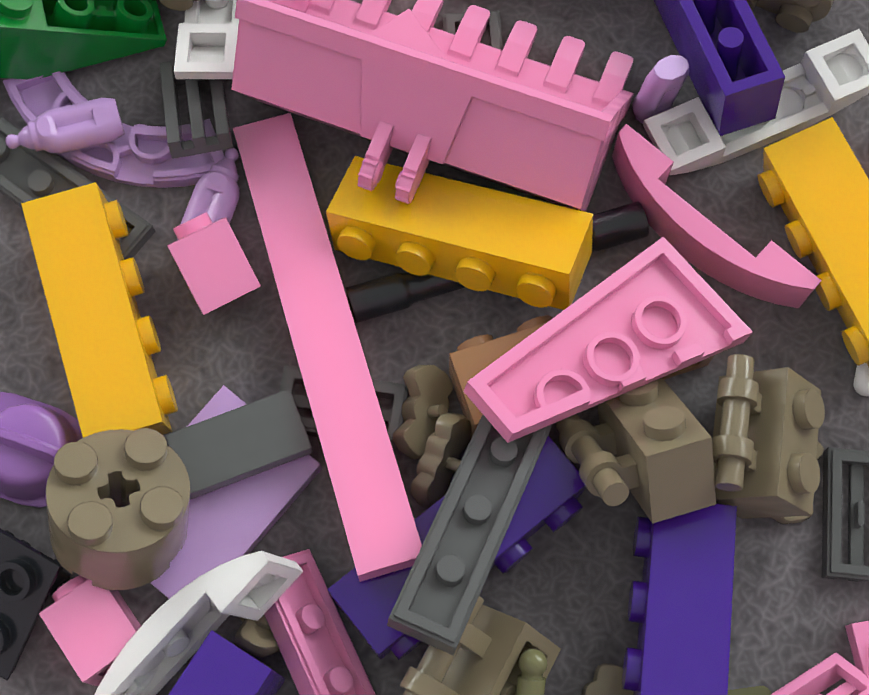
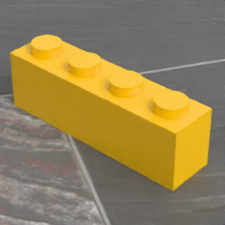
M831 117L763 148L764 172L758 174V181L769 205L772 208L781 205L790 223L785 225V231L794 252L800 259L808 256L818 273L816 276L822 280L815 288L822 304L828 311L837 308L847 329L842 331V337L851 358L858 366L867 363L869 367V179L834 118Z
M354 156L326 210L334 249L343 252L351 258L357 260L372 259L391 264L418 276L429 274L459 282L464 287L474 291L489 290L519 298L531 306L540 308L549 306L565 310L573 303L592 253V213L424 173L414 199H412L411 203L407 204L395 198V184L403 167L386 164L380 182L377 183L374 190L370 191L357 185L358 174L364 158Z
M95 182L21 203L82 437L84 438L102 431L118 429L135 431L140 428H150L162 435L172 432L168 414L178 412L177 403L168 376L157 377L151 355L161 352L160 342L151 316L148 315L141 318L135 296L145 293L134 257L124 259L119 238L129 236L118 200L108 202Z

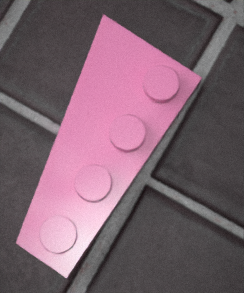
M662 237L467 381L463 392L505 441L509 443L740 345L748 339L753 331L677 250Z

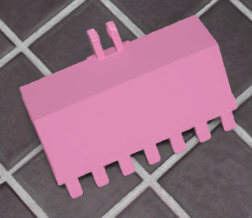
M237 0L235 18L239 19L231 90L256 101L371 140L358 174V187L370 191L374 190L377 183L380 182L393 148L409 153L403 170L399 173L395 184L396 200L407 204L411 203L412 199H414L429 161H433L567 208L587 211L619 124L626 116L634 93L623 90L633 65V58L620 52H612L600 82L575 74L585 49V42L571 36H565L562 39L551 66L527 58L537 35V26L519 20L514 24L503 50L480 43L488 24L490 11L475 5L468 7L454 35L433 27L442 8L443 0H417L412 13L448 58V60L369 34L398 16L387 12L392 0H363L362 4L352 0Z

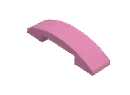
M626 124L618 132L612 158L626 192L633 203L640 202L646 213L648 224L661 238L664 237L684 259L715 280L754 298L794 308H799L822 281L772 240L755 258L665 185L674 161Z

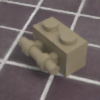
M744 354L728 356L726 375L719 376L712 441L716 504L737 506L736 516L741 519L812 516L814 492L820 483V468L816 459L818 430L822 426L825 417L821 390L789 367L754 372L755 359Z
M663 378L598 404L600 425L593 426L589 421L581 420L577 414L556 422V428L560 434L559 444L564 454L571 462L580 464L579 475L582 482L591 494L601 497L608 506L622 504L627 499L630 490L650 521L656 523L716 505L712 437Z
M479 596L454 656L429 645L417 669L411 666L408 668L400 687L405 689L403 695H516L517 676L522 672L519 667V659L522 653L528 649L542 651L547 658V669L543 673V677L547 678L561 648L528 623L483 605L484 599Z

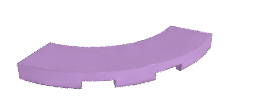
M58 71L52 73V76L44 78L39 76L28 80H3L11 101L27 125L28 122L35 121L41 113L47 110L88 101L71 84L65 72L61 73ZM210 119L204 120L206 137L216 136ZM124 123L122 125L125 134L114 141L69 152L56 153L74 166L93 175L118 183L157 188L196 185L201 176L210 171L212 165L225 158L223 151L220 150L172 159L167 143L166 126H147L142 124L130 126ZM181 125L183 141L192 140L191 125Z

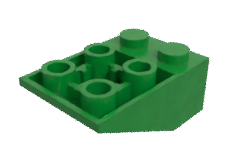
M0 0V78L25 80L39 76L44 78L52 76V73L60 71L63 73L163 47L167 41L156 0Z

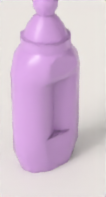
M681 55L665 57L659 60L646 76L632 104L634 115L640 123L643 124L645 119L672 108L673 102L689 74L687 59Z
M98 98L50 109L41 113L35 121L28 122V125L18 135H8L6 137V145L10 149H16L22 145L36 152L44 150L49 153H64L114 141L125 133L116 100L113 98Z
M235 148L226 149L225 158L212 165L210 171L201 176L195 185L180 225L205 212L208 213L212 223L226 217L230 224L239 200V186L237 183L239 175L237 174L235 164L239 157L238 150Z

